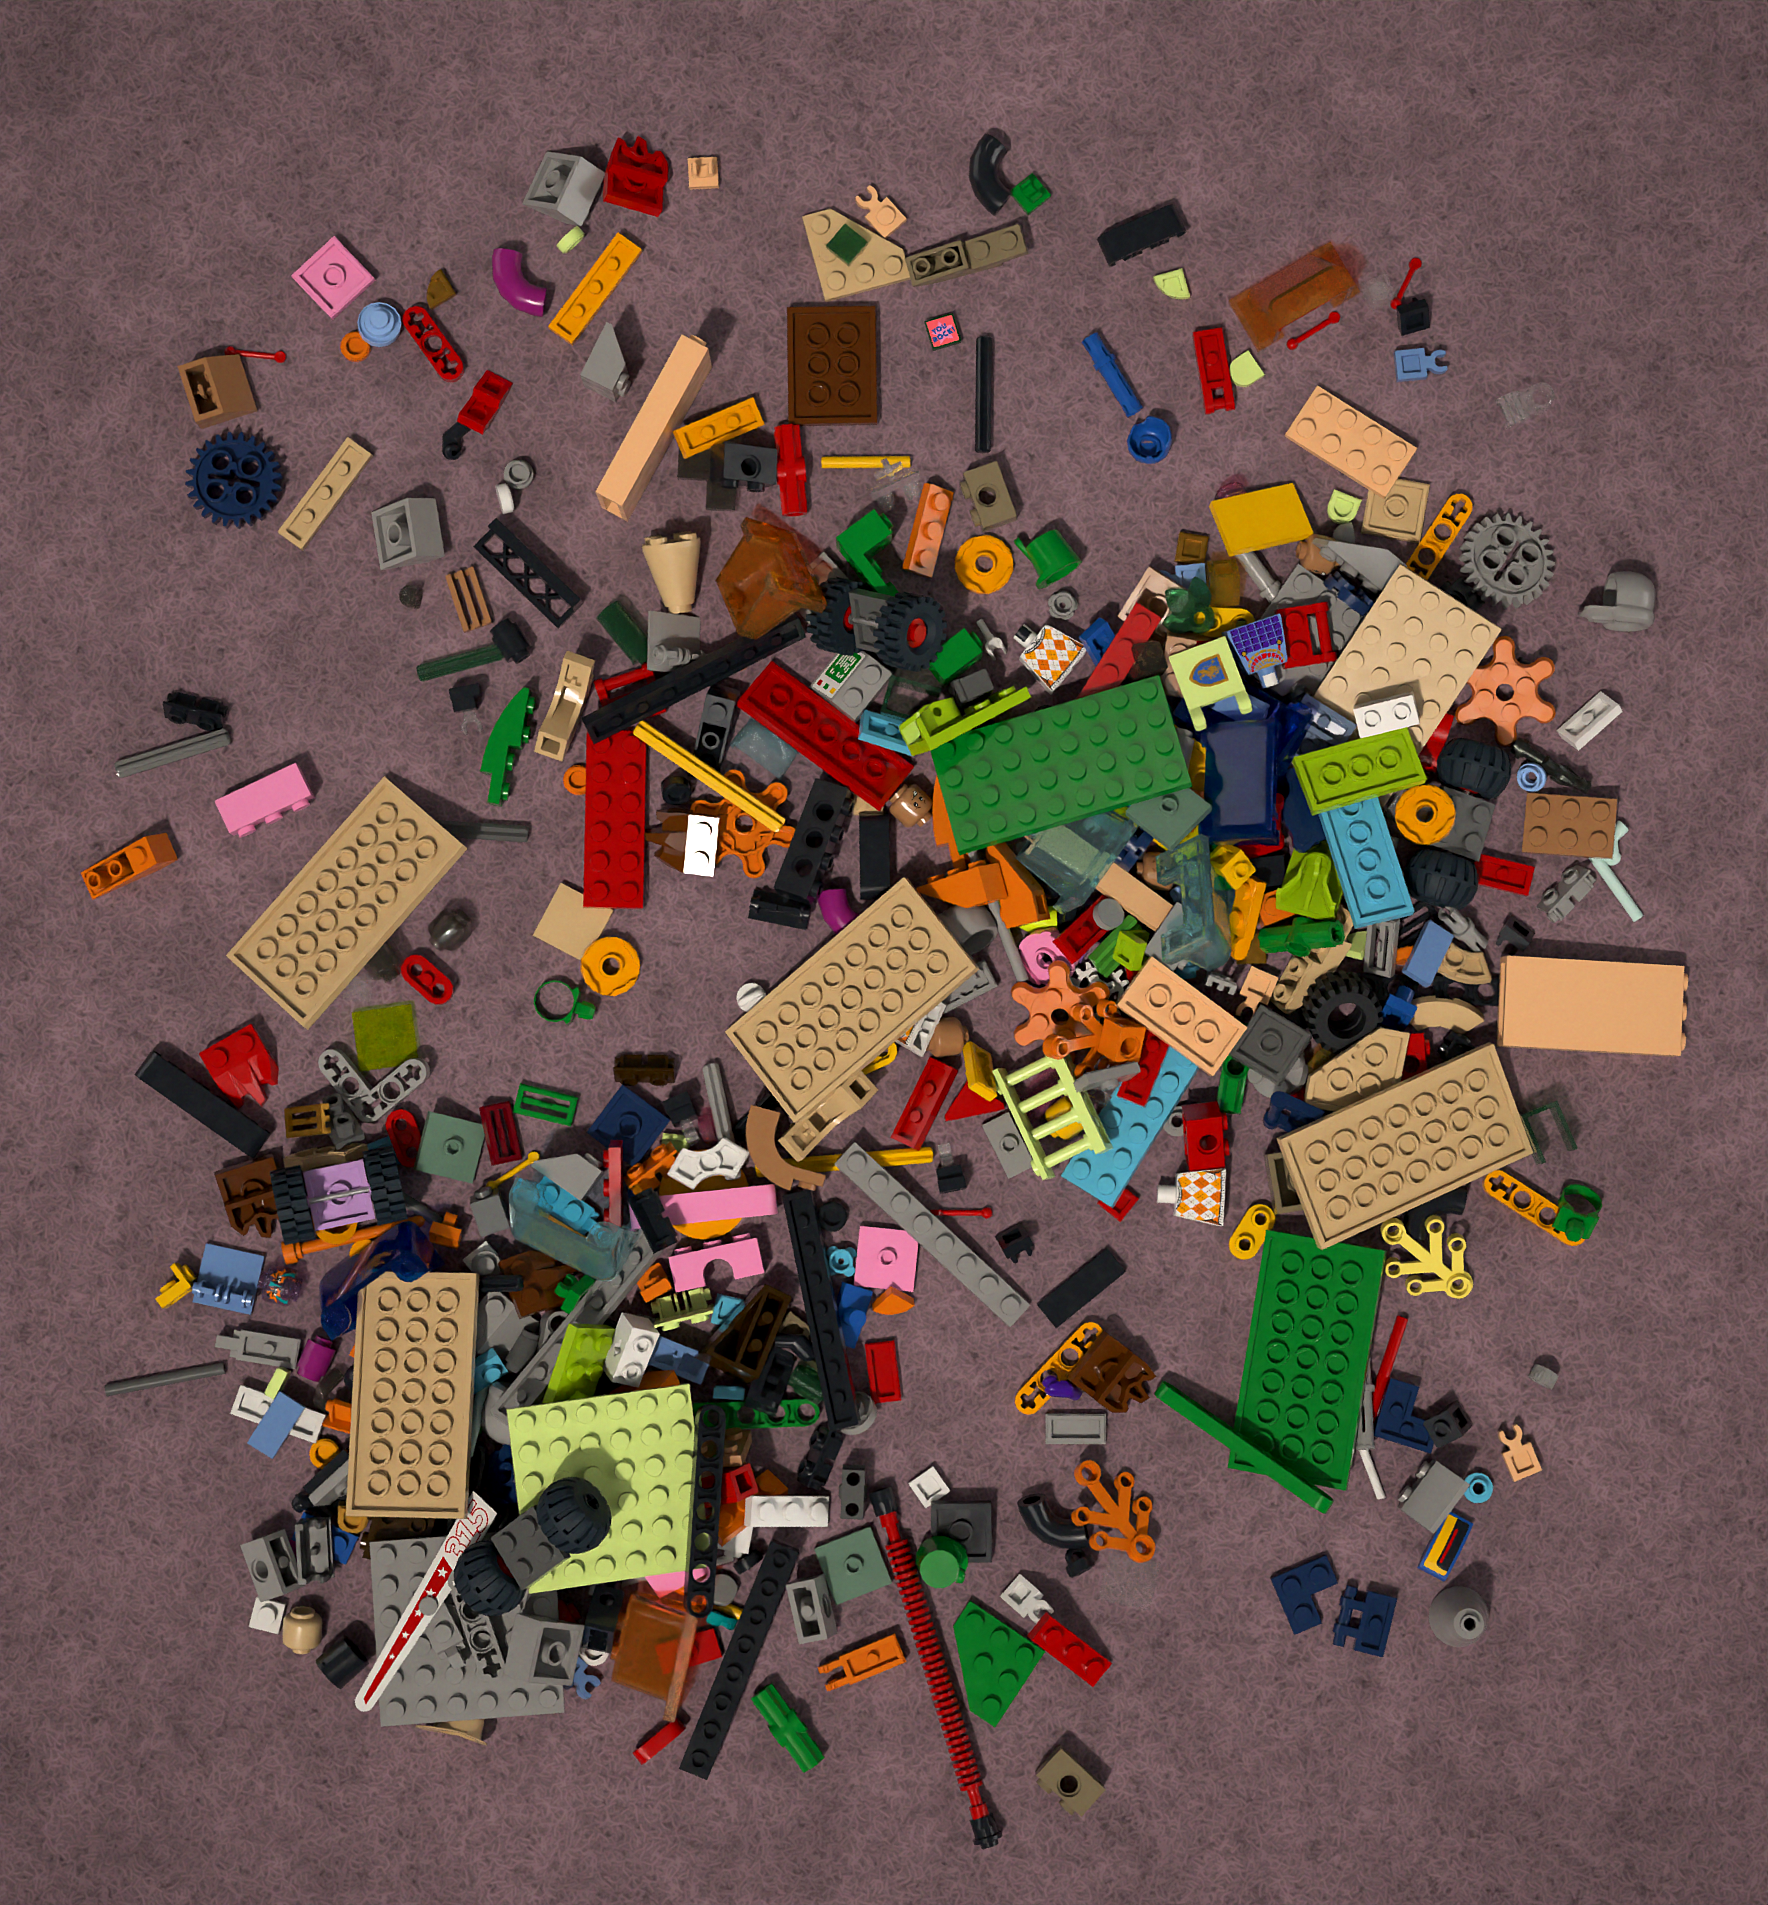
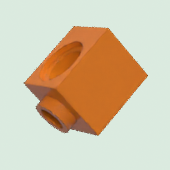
M1105 1018L1098 1052L1109 1058L1108 1061L1115 1065L1133 1061L1139 1062L1146 1027L1130 1018Z

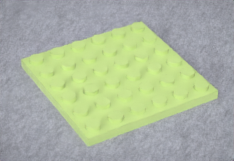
M688 1383L506 1409L519 1516L532 1506L538 1504L540 1496L551 1483L566 1477L583 1478L591 1482L593 1486H596L601 1495L605 1497L612 1516L609 1532L599 1546L585 1553L570 1554L571 1557L528 1588L529 1594L685 1571L695 1431L690 1385ZM700 1475V1477H699V1484H700V1486L702 1487L701 1475ZM704 1502L697 1508V1515L700 1519H706ZM701 1533L696 1537L695 1546L698 1550L708 1548V1534ZM698 1564L694 1569L707 1568V1566Z

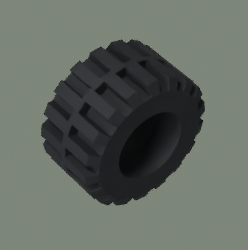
M1345 970L1338 971V975H1333L1332 972L1326 974L1327 978L1323 980L1320 977L1316 979L1317 985L1315 987L1309 986L1306 990L1309 996H1304L1302 1001L1304 1005L1302 1007V1014L1313 1039L1317 1044L1320 1043L1325 1050L1328 1051L1331 1048L1333 1053H1340L1341 1050L1347 1049L1377 1027H1380L1379 1023L1383 1022L1382 1006L1371 985L1368 984L1364 977L1359 978L1357 973L1350 972L1347 975ZM1346 1003L1356 1004L1354 1012L1349 1017L1339 1021L1328 1019L1332 1010L1337 1006Z

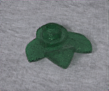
M1194 577L1190 582L1188 590L1173 588L1165 591L1166 602L1172 613L1164 619L1162 624L1169 631L1176 634H1183L1190 630L1195 633H1205L1213 627L1215 613L1210 607L1212 593L1202 579ZM1202 612L1205 615V621L1199 624L1196 617Z

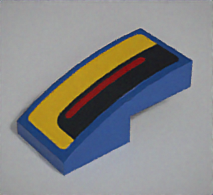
M1450 1512L1428 1542L1417 1568L1444 1582L1468 1538L1473 1523Z

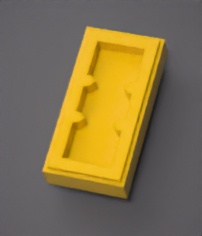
M969 1041L963 1047L968 1087L990 1102L997 1097L991 1054Z

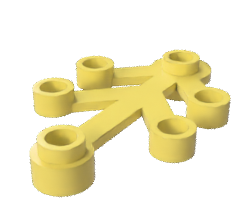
M1432 1215L1425 1221V1227L1429 1233L1430 1252L1406 1233L1405 1226L1401 1220L1391 1218L1382 1223L1380 1231L1386 1243L1391 1245L1401 1244L1420 1260L1401 1262L1398 1258L1390 1257L1384 1264L1387 1276L1397 1278L1403 1274L1434 1272L1441 1278L1422 1280L1418 1275L1409 1276L1405 1281V1286L1410 1295L1418 1296L1422 1292L1445 1291L1448 1296L1460 1299L1470 1293L1473 1287V1280L1470 1274L1464 1270L1463 1251L1466 1249V1242L1461 1234L1453 1233L1447 1238V1246L1452 1252L1451 1269L1442 1263V1233L1445 1225L1441 1217ZM1434 1222L1440 1223V1225H1439L1438 1228H1436V1229H1431V1228H1430V1225H1431L1432 1223H1434ZM1390 1226H1397L1394 1232L1387 1231ZM1456 1240L1462 1241L1457 1247L1451 1246ZM1393 1264L1398 1265L1396 1270H1388L1389 1266ZM1455 1280H1462L1459 1286L1452 1285ZM1414 1282L1420 1283L1417 1289H1411L1410 1285Z

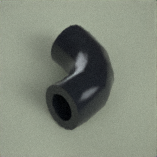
M985 133L978 141L970 157L969 180L975 197L988 212L996 216L1012 195V192L1000 182L998 177V166L1006 155L1007 150L995 137Z
M1460 1186L1404 1212L1401 1221L1405 1226L1406 1233L1413 1239L1426 1240L1428 1232L1425 1227V1221L1429 1216H1441L1443 1214L1462 1215L1467 1200V1187Z
M1030 1494L1018 1500V1509L1028 1530L1043 1543L1060 1549L1090 1547L1087 1525L1077 1526L1072 1522V1519L1057 1516L1051 1511L1045 1494ZM1084 1517L1079 1518L1081 1521H1085Z

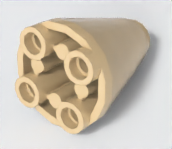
M696 532L673 533L674 539L667 540V537H662V535L645 537V544H642L644 556L665 607H668V611L671 614L692 611L701 545L700 537L696 536Z

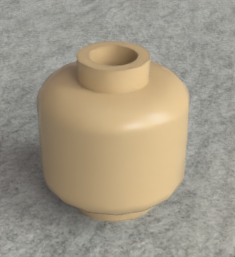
M300 1606L293 1608L283 1618V1644L291 1648L296 1654L310 1653L311 1649L316 1648L322 1641V1617L315 1613V1610L311 1607Z

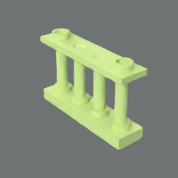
M1070 1054L1060 1060L1045 1056L1009 1075L1006 1068H997L992 1071L995 1076L997 1092L1000 1095L1003 1094L1033 1158L1031 1160L1033 1171L1038 1177L1041 1176L1042 1180L1055 1177L1052 1170L1053 1166L1085 1150H1094L1095 1154H1102L1113 1149L1087 1091L1076 1093L1073 1084L1076 1080L1074 1075L1076 1067ZM1050 1067L1056 1069L1060 1077L1058 1084L1026 1100L1020 1101L1013 1085ZM1063 1094L1064 1096H1069L1073 1105L1070 1108L1071 1111L1033 1129L1026 1112ZM1074 1122L1082 1124L1086 1133L1082 1139L1048 1156L1045 1155L1039 1139Z

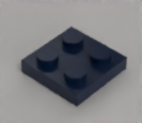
M622 1084L586 1133L608 1149L611 1140H623V1160L630 1166L640 1163L671 1120Z

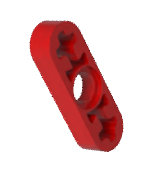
M420 306L408 308L403 314V324L441 379L450 383L461 379L464 374L462 360L430 315ZM413 314H416L418 317L424 316L421 322L426 330L430 326L433 327V330L426 331L420 339L417 338V335L422 333L417 325H409L412 322L411 316ZM431 337H438L442 341V346L437 352H429L425 347L426 341ZM445 354L451 364H458L455 367L456 373L453 375L450 372L444 374L443 371L446 369L441 359L435 363L434 359L440 358Z

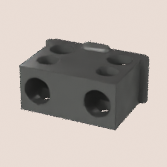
M985 668L952 681L948 692L951 698L953 697L958 709H963L990 696L994 687Z
M843 1464L842 1484L839 1485L838 1495L841 1499V1519L863 1520L864 1500L867 1499V1486L864 1485L865 1465ZM852 1472L860 1476V1480L854 1484L847 1480L848 1474ZM849 1503H855L859 1507L855 1514L847 1512L846 1506Z

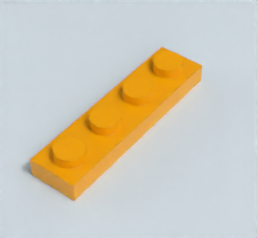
M618 232L557 313L548 328L573 346L641 255L642 249Z

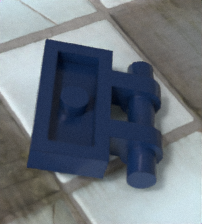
M1346 1585L1344 1596H1341L1339 1601L1341 1610L1338 1622H1334L1332 1632H1335L1332 1644L1344 1647L1346 1636L1355 1638L1353 1650L1383 1657L1397 1598L1366 1590L1364 1602L1356 1600L1358 1588ZM1353 1609L1361 1611L1357 1628L1349 1626Z

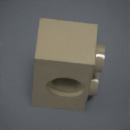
M997 461L963 472L964 481L959 484L964 498H970L974 509L969 511L975 527L980 526L982 532H986L1016 521L1017 515ZM985 491L991 492L995 496V501L989 505L983 504L979 500V495Z
M1060 1744L1035 1771L1036 1776L1039 1777L1036 1783L1048 1794L1054 1791L1061 1798L1059 1804L1071 1815L1076 1812L1082 1817L1106 1790L1105 1786ZM1071 1775L1077 1779L1076 1786L1073 1789L1065 1790L1060 1786V1781L1064 1776Z

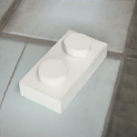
M1600 691L1557 729V732L1563 740L1579 751L1623 711L1618 703Z

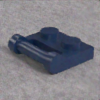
M1276 1091L1271 1095V1107L1264 1114L1263 1124L1271 1130L1280 1128L1291 1132L1322 1118L1325 1111L1285 1092ZM1282 1110L1291 1111L1290 1116L1282 1114Z

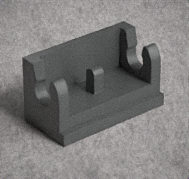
M332 1517L301 1518L295 1524L298 1585H307L310 1581L320 1580V1583H325L330 1578L335 1577Z

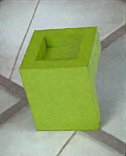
M1146 930L1120 931L1112 958L1130 971H1139L1149 958L1144 953L1150 933Z

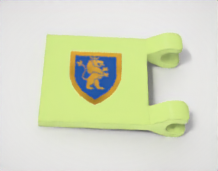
M1225 636L1168 657L1196 731L1207 728L1201 708L1226 698L1235 696L1242 715L1252 712L1251 701Z

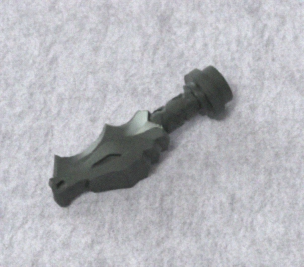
M1520 737L1517 739L1510 753L1515 755L1514 758L1525 757L1531 762L1541 765L1546 775L1550 776V779L1557 784L1576 787L1585 794L1590 790L1592 785L1590 781L1579 777L1568 766L1557 764L1549 756H1545L1531 748V745L1528 744L1530 740L1526 738L1524 740Z

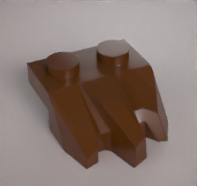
M680 808L656 810L657 819L662 822V827L645 829L644 833L646 841L662 845L660 849L655 851L654 856L668 867L679 872L713 877L716 870L721 816L693 813V810Z
M272 1154L214 1172L230 1225L243 1236L248 1233L250 1226L255 1225L261 1237L271 1238V1221L275 1218L279 1220L270 1171L277 1170Z
M545 1249L530 1250L501 1260L498 1263L502 1275H521L524 1278V1289L522 1291L509 1292L519 1319L561 1307L565 1298L558 1296L555 1293V1289L559 1282L563 1283L567 1274L575 1276L579 1273L578 1267L573 1264L558 1266L557 1261L560 1257Z
M1104 1330L1067 1376L1073 1384L1112 1413H1127L1129 1409L1127 1401L1129 1398L1139 1403L1149 1399L1150 1397L1142 1388V1382L1144 1380L1151 1381L1156 1377L1145 1361Z

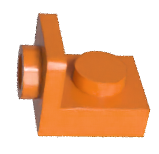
M660 1263L649 1267L637 1282L641 1290L640 1294L646 1303L653 1301L674 1288Z

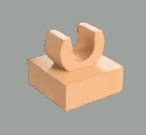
M717 157L688 158L690 190L719 188Z

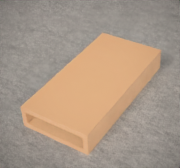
M681 335L596 490L601 507L627 522L674 438L672 431L679 429L712 369L709 349L705 347L707 343L697 336L690 335L688 338Z
M1524 956L1500 957L1496 1047L1668 1057L1681 1056V1051L1684 1050L1686 1044L1685 1033H1682V1021H1685L1687 1015L1686 1003H1683V991H1686L1688 987V975L1684 973V966Z

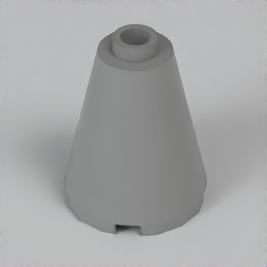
M1453 1586L1443 1590L1433 1599L1429 1608V1623L1435 1636L1443 1643L1453 1647L1469 1646L1478 1641L1487 1629L1489 1611L1484 1599L1474 1590L1462 1586Z

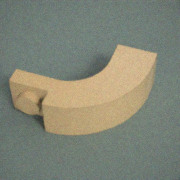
M570 651L566 652L556 691L548 713L539 729L534 752L563 761L589 695L594 677L592 673L595 660Z
M860 1071L857 1075L847 1079L840 1085L834 1094L808 1117L796 1124L792 1122L789 1125L790 1128L778 1141L797 1162L803 1160L835 1126L849 1115L861 1109L878 1089Z

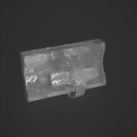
M887 458L881 460L883 469L873 474L876 481L885 477L887 479L866 488L869 497L875 500L879 508L885 512L897 506L892 492L899 488H902L907 500L921 496L922 491L919 480L922 477L919 470H916L915 467L894 475V473L904 469L901 461L890 465Z

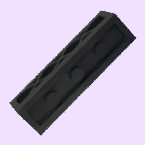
M495 518L488 525L490 530L473 547L559 629L583 605L582 600ZM495 535L503 543V555H490L483 546ZM507 547H508L515 555H507ZM495 559H503V567ZM507 559H520L524 563V575H511L507 572ZM528 568L536 575H528ZM524 579V587L517 580ZM528 579H541L545 583V596H532L528 592ZM549 588L556 596H549ZM538 600H545V607ZM549 600H563L570 608L557 620L549 612Z

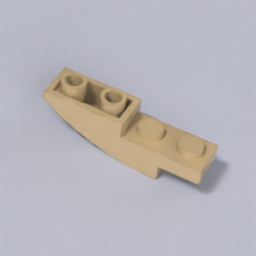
M1342 902L1340 903L1335 920H1339L1344 926L1345 940L1343 944L1336 947L1311 949L1310 954L1305 957L1293 955L1277 983L1269 1001L1285 1014L1290 1015L1303 1005V997L1309 996L1306 991L1309 986L1315 987L1317 985L1316 979L1320 977L1323 980L1327 978V973H1334L1351 948L1352 943L1346 937L1353 927V922L1348 907Z

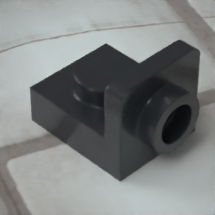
M1458 1400L1450 1403L1439 1414L1425 1420L1423 1423L1437 1448L1462 1437L1472 1427Z

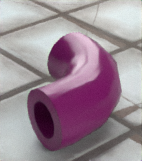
M505 248L494 249L492 255V276L500 295L516 310L533 316L543 317L547 288L532 285L525 280L521 272V253Z
M846 889L822 891L817 899L824 921L836 935L860 915L851 908Z

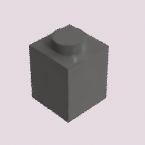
M490 1186L476 1190L473 1196H470V1206L481 1237L510 1228V1218L499 1187L491 1189Z

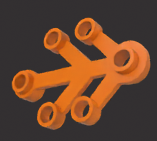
M1102 999L1098 1002L1096 1011L1100 1017L1123 1018L1117 1012L1114 1001ZM1078 1004L1074 1007L1073 1018L1075 1021L1081 1022L1092 1034L1066 1039L1061 1035L1050 1034L1043 1042L1045 1056L1056 1060L1063 1059L1071 1051L1092 1047L1082 1063L1076 1066L1074 1071L1076 1079L1083 1075L1085 1069L1086 1073L1095 1071L1094 1066L1102 1055L1098 1052L1103 1026L1093 1017L1092 1007L1084 1004ZM1106 1057L1099 1062L1098 1070L1107 1068L1108 1065L1110 1067L1117 1065L1108 1061L1109 1058Z
M1086 1460L1078 1464L1074 1470L1076 1481L1090 1489L1106 1513L1090 1511L1087 1507L1082 1506L1072 1512V1522L1077 1526H1084L1089 1523L1116 1528L1125 1537H1110L1106 1532L1098 1531L1092 1534L1089 1539L1091 1548L1096 1551H1101L1105 1548L1126 1551L1129 1558L1134 1562L1144 1563L1149 1561L1155 1552L1154 1540L1148 1535L1149 1513L1153 1505L1151 1500L1145 1496L1133 1501L1132 1510L1137 1515L1136 1528L1134 1529L1129 1522L1131 1488L1135 1483L1132 1474L1123 1472L1115 1477L1114 1486L1118 1490L1116 1504L1099 1481L1101 1476L1099 1465L1092 1460ZM1082 1470L1087 1471L1088 1479L1082 1476ZM1121 1477H1125L1128 1480L1127 1487L1122 1485ZM1140 1501L1145 1503V1511L1139 1508ZM1079 1511L1084 1513L1085 1521L1079 1519ZM1097 1536H1100L1102 1538V1546L1097 1544ZM1136 1543L1142 1546V1553L1137 1551Z

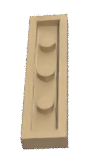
M347 437L278 530V533L304 551L373 455Z

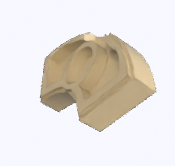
M1451 942L1437 972L1461 983H1490L1492 978L1484 953L1468 952Z
M1426 996L1411 1001V1004L1418 1007L1410 1021L1417 1031L1427 1027L1441 1026L1451 1029L1455 1033L1464 1034L1484 1022V1015L1477 1008L1457 998L1451 1000Z
M351 1143L339 1150L336 1149L335 1145L319 1149L316 1147L291 1154L283 1160L285 1168L300 1165L301 1170L306 1171L324 1165L357 1160L364 1157L363 1151H368V1147L365 1143Z

